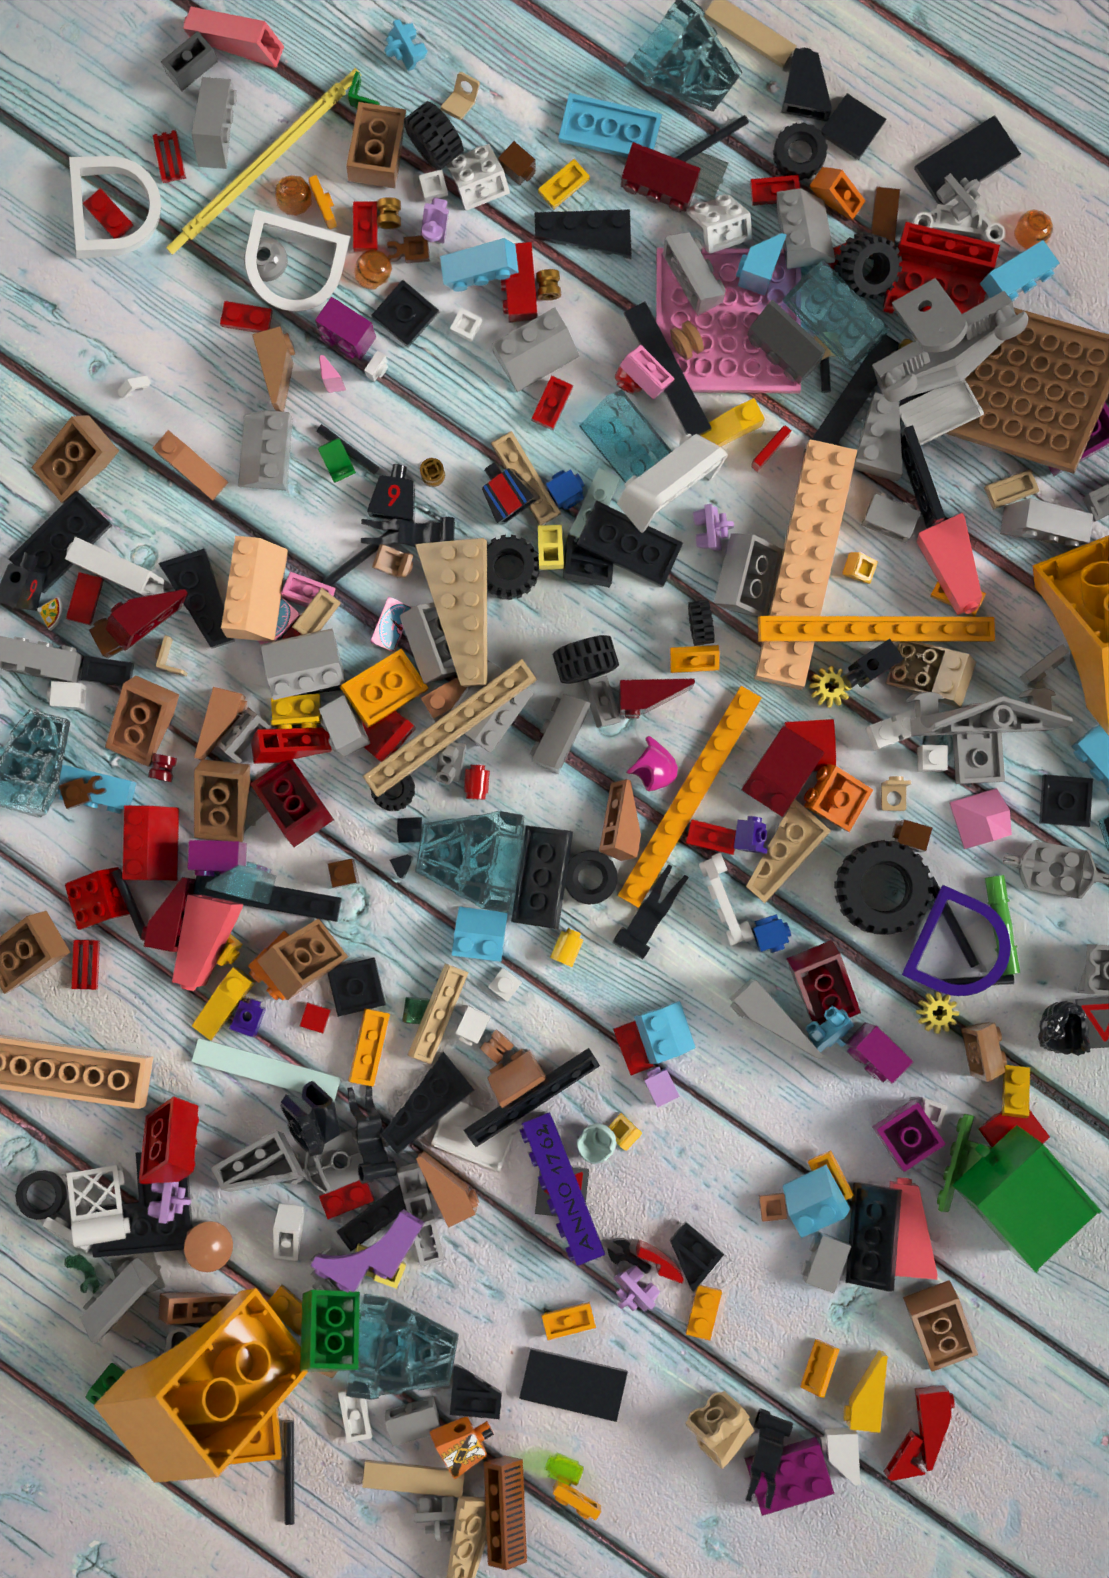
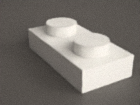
M57 1216L54 1220L47 1217L42 1225L44 1229L74 1246L72 1230L67 1228L69 1223ZM92 1245L77 1248L88 1253Z
M346 1389L339 1390L338 1395L347 1443L372 1438L373 1433L366 1397L346 1395Z

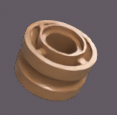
M688 320L682 323L681 330L677 327L670 330L671 340L676 351L686 361L692 358L693 351L697 354L704 351L700 333Z

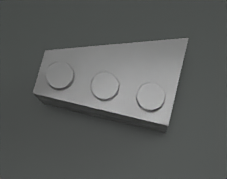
M202 77L191 133L198 167L227 169L231 124L233 123V105H236L237 93L236 90L232 89L231 79Z
M875 392L869 404L857 446L853 469L897 482L901 478L903 473L899 401L889 402L883 394Z
M1029 498L1004 506L1000 534L1041 540L1047 543L1064 544V547L1077 548L1079 545L1090 542L1093 514Z
M0 636V668L9 672L61 682L78 683L83 656L76 653L77 649L73 647L62 646L61 649L53 648V644L38 641V644H35L25 638L14 637L12 639Z
M277 1130L211 1167L221 1190L227 1192L305 1177L284 1133Z

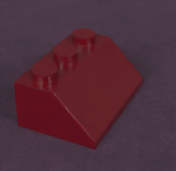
M633 142L621 177V187L630 194L636 195L638 193L646 196L653 203H664L674 211L687 212V208H689L698 186L701 168Z

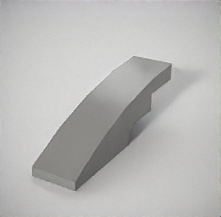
M418 1163L397 1168V1174L406 1211L425 1222L414 1241L420 1267L444 1260L425 1178Z

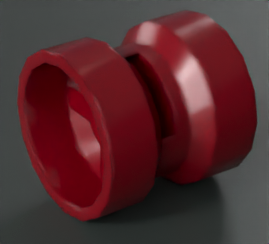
M153 753V767L149 770L148 777L172 783V769L176 766L177 758Z

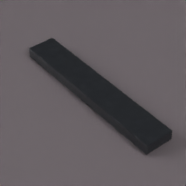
M646 301L625 311L624 316L639 345H642L674 378V381L664 390V393L686 435L691 434L693 436L698 434L701 436L711 431L712 428Z
M881 333L812 440L833 445L839 443L878 383L872 365L889 356L893 351H897L899 342L885 333Z
M196 875L193 894L207 895L245 906L338 922L342 902L341 897L216 875L214 877Z
M587 1048L546 1075L544 1081L503 1108L499 1106L464 1129V1132L473 1145L478 1147L600 1066L591 1050Z

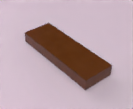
M876 186L871 234L887 238L895 245L900 189ZM871 254L868 257V259L874 260L873 254Z

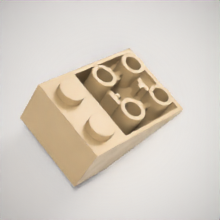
M899 642L897 650L904 659L890 669L886 684L914 694L919 692H935L943 697V700H938V702L961 708L977 663L971 655L921 642Z

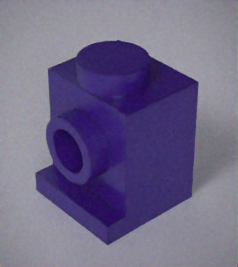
M747 816V820L738 819L734 849L767 854V849L763 848L767 838L766 824L762 823V818Z
M249 997L247 1001L240 1000L229 1029L255 1037L266 1011V1008L261 1006L262 1002ZM245 1012L251 1013L252 1018L250 1021L244 1019Z

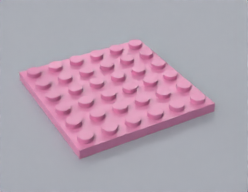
M657 248L656 322L692 391L703 393L800 394L801 384L799 385L796 381H790L778 364H772L761 348L758 349L750 343L747 334L750 326L772 299L801 326V267L787 269L784 250L782 249L764 296L738 286L740 279L736 277L742 255H748L750 249L725 248L709 254L705 248H702L701 254L704 259H709L714 269L712 273L716 280H721L726 293H724L723 303L697 316L665 260L663 248ZM688 320L700 333L704 351L699 354L693 351L692 358L686 361L676 351L671 340L670 330L675 327L681 330L682 323Z

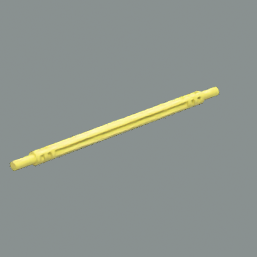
M354 68L340 83L336 82L188 222L181 229L183 232L166 249L173 255L189 239L193 240L346 94L345 91L351 86L355 72L358 70Z

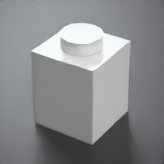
M51 681V687L47 690L49 706L58 709L85 710L87 686L82 683Z
M922 745L917 748V772H944L948 770V745Z
M469 1005L456 1031V1034L460 1035L459 1040L471 1046L473 1042L478 1044L491 1015Z

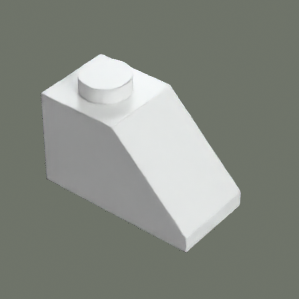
M279 1204L273 1227L274 1258L299 1260L304 1224V1207L294 1204Z
M850 1428L824 1429V1437H820L822 1453H825L828 1461L855 1486H859V1450L856 1430H850Z

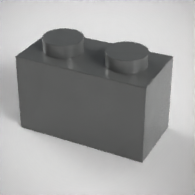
M198 31L161 61L166 74L181 91L186 89L218 62L213 48Z

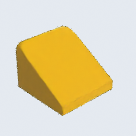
M850 552L842 574L870 584L878 561L861 552Z
M622 1113L608 1126L614 1132L617 1144L625 1151L642 1135V1132Z

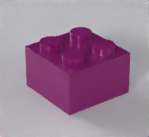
M332 296L315 319L321 339L330 346L335 344L340 347L341 352L350 359L355 357L361 361L376 339L372 322Z
M189 840L188 870L195 871L197 876L214 877V872H220V876L239 877V873H246L247 843L239 841Z
M911 1100L872 1126L899 1169L903 1172H906L946 1145L920 1104L915 1100Z

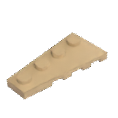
M794 799L768 845L767 854L763 855L746 888L765 904L828 836L831 830Z
M458 1497L447 1578H475L487 1542L485 1497Z

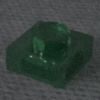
M406 997L402 1021L407 1024H420L430 999Z

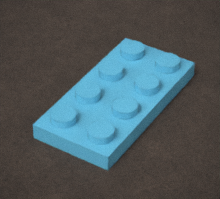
M569 93L558 142L628 158L633 142L653 150L655 149L662 114Z

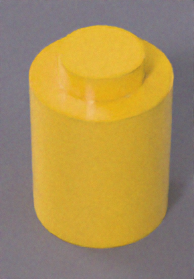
M567 928L566 932L561 930L550 958L573 967L584 941L580 939L581 933Z

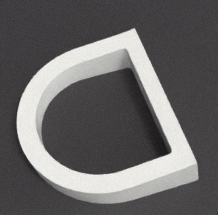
M69 157L76 259L124 255L145 244L156 230L161 213L160 193L151 175L139 164L123 157ZM121 174L135 180L144 189L149 200L150 209L144 224L136 232L123 238L86 240L81 192L82 176Z
M255 210L245 252V269L249 282L264 301L278 309L299 312L315 308L325 302L338 286L350 236ZM263 225L335 245L329 277L318 293L306 299L290 300L276 295L263 283L256 263Z

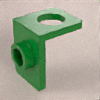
M356 71L348 93L350 106L357 109L359 102L380 105L378 101L358 95L362 80L360 72Z
M339 438L318 447L334 483L356 473Z
M110 1363L91 1386L85 1398L95 1405L98 1400L94 1396L100 1399L125 1372L114 1363Z

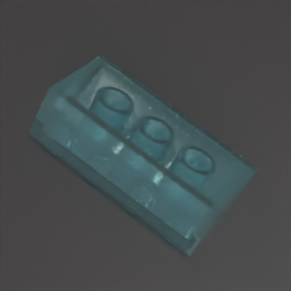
M824 260L810 270L782 300L848 369H851L876 348L891 330Z
M622 389L606 396L579 426L624 483L634 475L638 478L672 452Z
M247 862L246 866L237 865L207 883L206 888L269 904L277 876L271 874L272 869Z

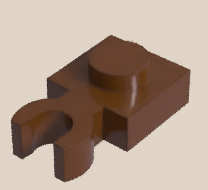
M422 235L403 237L404 244H399L396 241L387 242L388 249H397L395 254L388 255V259L391 262H396L401 257H405L406 264L430 262L429 242Z
M93 776L89 779L88 783L81 777L59 785L66 809H72L91 802L90 794L92 793L96 795L106 793V788L99 790L95 788V783L102 780V776Z

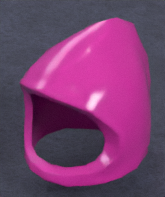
M647 736L645 740L648 743V747L626 773L638 776L642 780L646 791H655L668 786L675 780L678 766L668 750L655 739Z

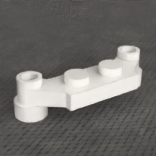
M937 204L935 210L930 213L921 212L913 221L914 224L954 234L980 237L983 241L999 244L1005 236L1004 227L999 223H991L984 216L985 211L977 210L978 214L974 218L968 215L966 218L957 221L951 213L953 206Z
M721 852L712 855L711 859L699 863L703 876H709L712 885L707 887L712 899H718L721 908L717 909L722 923L727 922L730 931L726 932L729 942L732 946L742 941H752L755 937L749 922L746 921L738 924L719 874L728 871Z

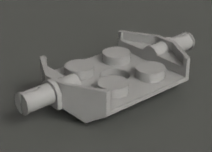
M1034 840L1026 848L1022 856L1017 857L1005 854L1003 857L1004 859H1009L1003 860L1004 865L1017 866L1016 868L1019 869L1021 881L1025 889L1082 899L1094 883L1099 882L1109 885V880H1107L1109 879V874L1099 873L1096 870L1090 850ZM1052 863H1058L1061 867V874L1057 877L1052 876L1049 871Z
M357 1126L325 1143L321 1155L310 1156L306 1152L305 1167L302 1169L305 1177L292 1180V1185L309 1180L317 1189L326 1194L360 1180L358 1165L363 1163V1159L357 1144ZM383 1137V1138H382L383 1147L385 1148V1147H387V1146H390V1145L388 1144V1142H385L386 1140H385V1138ZM337 1154H344L347 1157L348 1163L345 1167L336 1166L334 1158Z

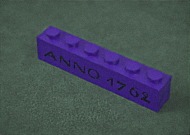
M548 1112L523 1122V1128L520 1129L524 1143L529 1142L532 1152L528 1154L533 1167L538 1166L541 1175L538 1176V1180L542 1190L547 1189L551 1199H548L547 1203L551 1213H557L560 1222L556 1226L561 1238L566 1237L569 1244L565 1249L570 1262L575 1260L576 1265L579 1266L604 1256V1248L551 1113Z

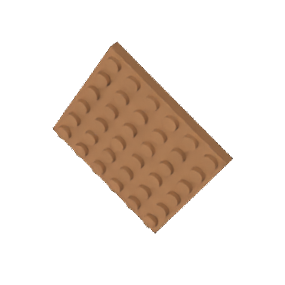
M1014 308L1016 315L1023 311L1027 313L1028 324L1026 328L1017 336L1005 340L965 378L984 415L945 434L1074 474L1109 394V334Z

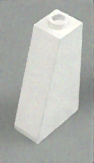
M77 537L74 538V541L67 548L65 559L142 597L163 593L168 583L153 572Z

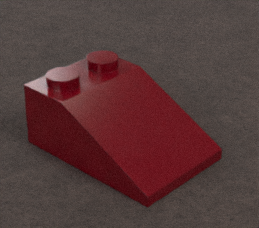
M183 589L129 599L124 604L119 602L110 610L111 614L107 618L106 630L126 651L182 608L188 593Z
M695 678L620 680L619 715H625V719H639L640 715H644L690 691L695 684Z
M783 725L743 784L741 790L783 817L825 752Z
M294 760L280 763L250 784L293 847H296L334 821V818Z
M182 877L148 921V925L144 926L141 940L144 941L143 947L170 952L178 951L187 896L193 894L195 879Z
M832 940L786 958L811 1022L816 1021L819 1025H822L827 1021L824 1016L825 1011L831 1006L838 1010L843 1008L849 1018L861 1013L843 959Z

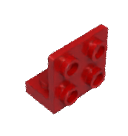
M397 711L392 712L368 728L360 718L370 741V744L364 748L380 762L396 752L416 730V727Z
M119 867L98 870L65 883L78 930L106 920L130 915L111 873L119 869Z

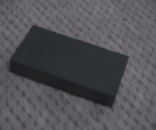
M84 656L81 680L123 686V683L130 680L133 676L134 663Z

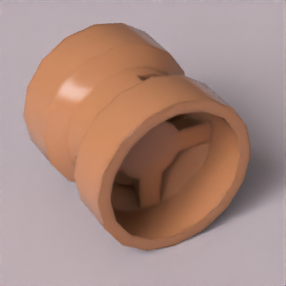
M496 1029L491 1034V1039L488 1042H484L480 1049L495 1063L499 1064L503 1059V1054L506 1051H510L515 1045Z

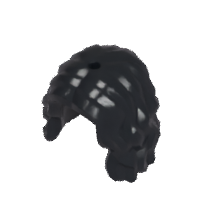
M1068 1001L1049 1005L1044 1010L1039 1025L1038 1040L1040 1047L1065 1055L1072 1053L1080 1056L1081 1054L1084 1055L1085 1052H1091L1088 1038L1089 1027L1086 1022L1085 1011L1082 1007Z

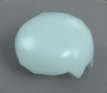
M595 1123L588 1125L583 1130L576 1145L579 1155L586 1162L598 1164L603 1163L613 1154L617 1142L614 1132L608 1126Z

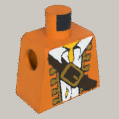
M462 1417L429 1431L436 1450L454 1480L486 1457L487 1452L482 1441L494 1435L488 1421L474 1428L468 1417Z

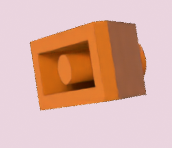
M822 167L809 186L818 198L824 200L827 206L849 220L855 218L865 203V199L842 169Z

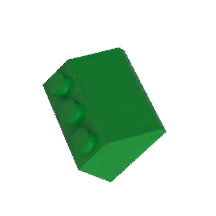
M310 1290L302 1294L300 1371L334 1372L358 1370L360 1292Z

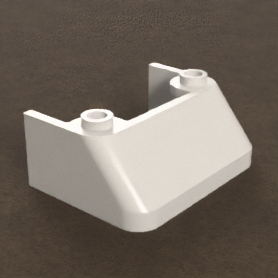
M691 434L686 435L679 442V447L637 478L634 475L624 484L626 489L623 491L617 505L638 530L643 533L654 515L704 476L709 481L714 478L728 456L722 447L698 434L693 436Z

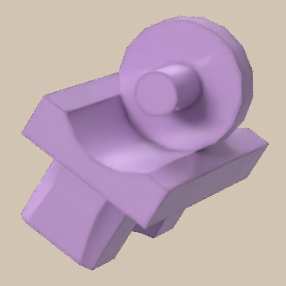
M433 198L431 204L425 203L421 235L429 242L438 241L444 244L449 215L446 200Z
M705 504V509L693 512L695 525H706L707 533L696 534V545L699 548L721 551V538H728V530L734 528V522L727 521L726 513H721L718 516L717 507H713L712 504Z
M179 1182L152 1183V1192L163 1193L162 1202H150L148 1215L159 1218V1223L166 1224L167 1221H173L175 1213H182L183 1205L191 1204V1198L185 1197L186 1188L178 1187Z
M636 1265L624 1272L618 1273L613 1278L621 1287L616 1292L621 1298L617 1306L620 1309L628 1306L632 1311L636 1310L638 1306L643 1311L647 1309L652 1310L656 1305L654 1301L660 1291L651 1282L643 1289L636 1284L644 1275Z

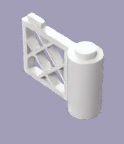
M114 1165L67 1173L74 1247L126 1239V1233H130L129 1218L123 1217L120 1186L125 1185L123 1169L118 1170V1166ZM113 1173L114 1181L107 1189L97 1182L103 1174ZM85 1178L90 1184L80 1193L74 1188L73 1179ZM94 1185L104 1192L96 1203L86 1197V1194ZM114 1187H115V1194H113V1193L111 1192ZM74 1193L79 1196L76 1201ZM109 1195L116 1200L117 1209L106 1211L100 1207V1204ZM82 1199L93 1206L87 1214L77 1216L76 1207Z

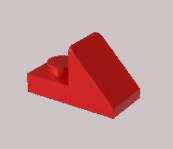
M911 1429L883 1471L891 1481L926 1474L920 1465L912 1461L913 1457L916 1458L923 1448V1440L919 1434Z

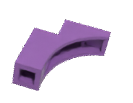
M403 1209L389 1231L372 1246L347 1255H326L320 1253L315 1257L311 1266L315 1268L314 1272L324 1279L330 1277L337 1282L336 1286L345 1292L350 1290L354 1292L359 1287L370 1266L374 1268L373 1272L384 1279L389 1277L391 1279L425 1222Z

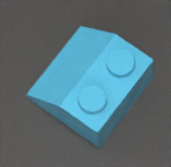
M781 233L750 247L748 255H742L736 277L740 278L739 287L765 296L786 234Z
M459 907L452 956L501 962L508 913Z
M680 1001L634 1016L649 1064L664 1062L696 1048Z
M827 1165L783 1184L788 1213L801 1238L844 1219L850 1210Z

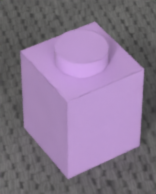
M658 1066L646 1072L648 1077L644 1078V1081L657 1108L680 1097L666 1068L661 1070Z

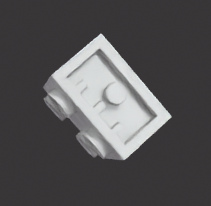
M489 144L479 146L472 151L459 155L447 164V168L458 187L466 211L510 193L504 170Z
M719 195L716 199L698 202L693 207L687 208V214L703 228L705 250L709 254L752 240L751 214L730 195Z

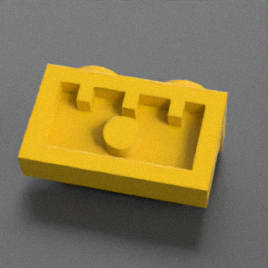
M320 694L289 696L276 700L271 698V726L277 727V729H292V726L302 725V728H317L316 724H321L320 718L322 717L319 708H321Z

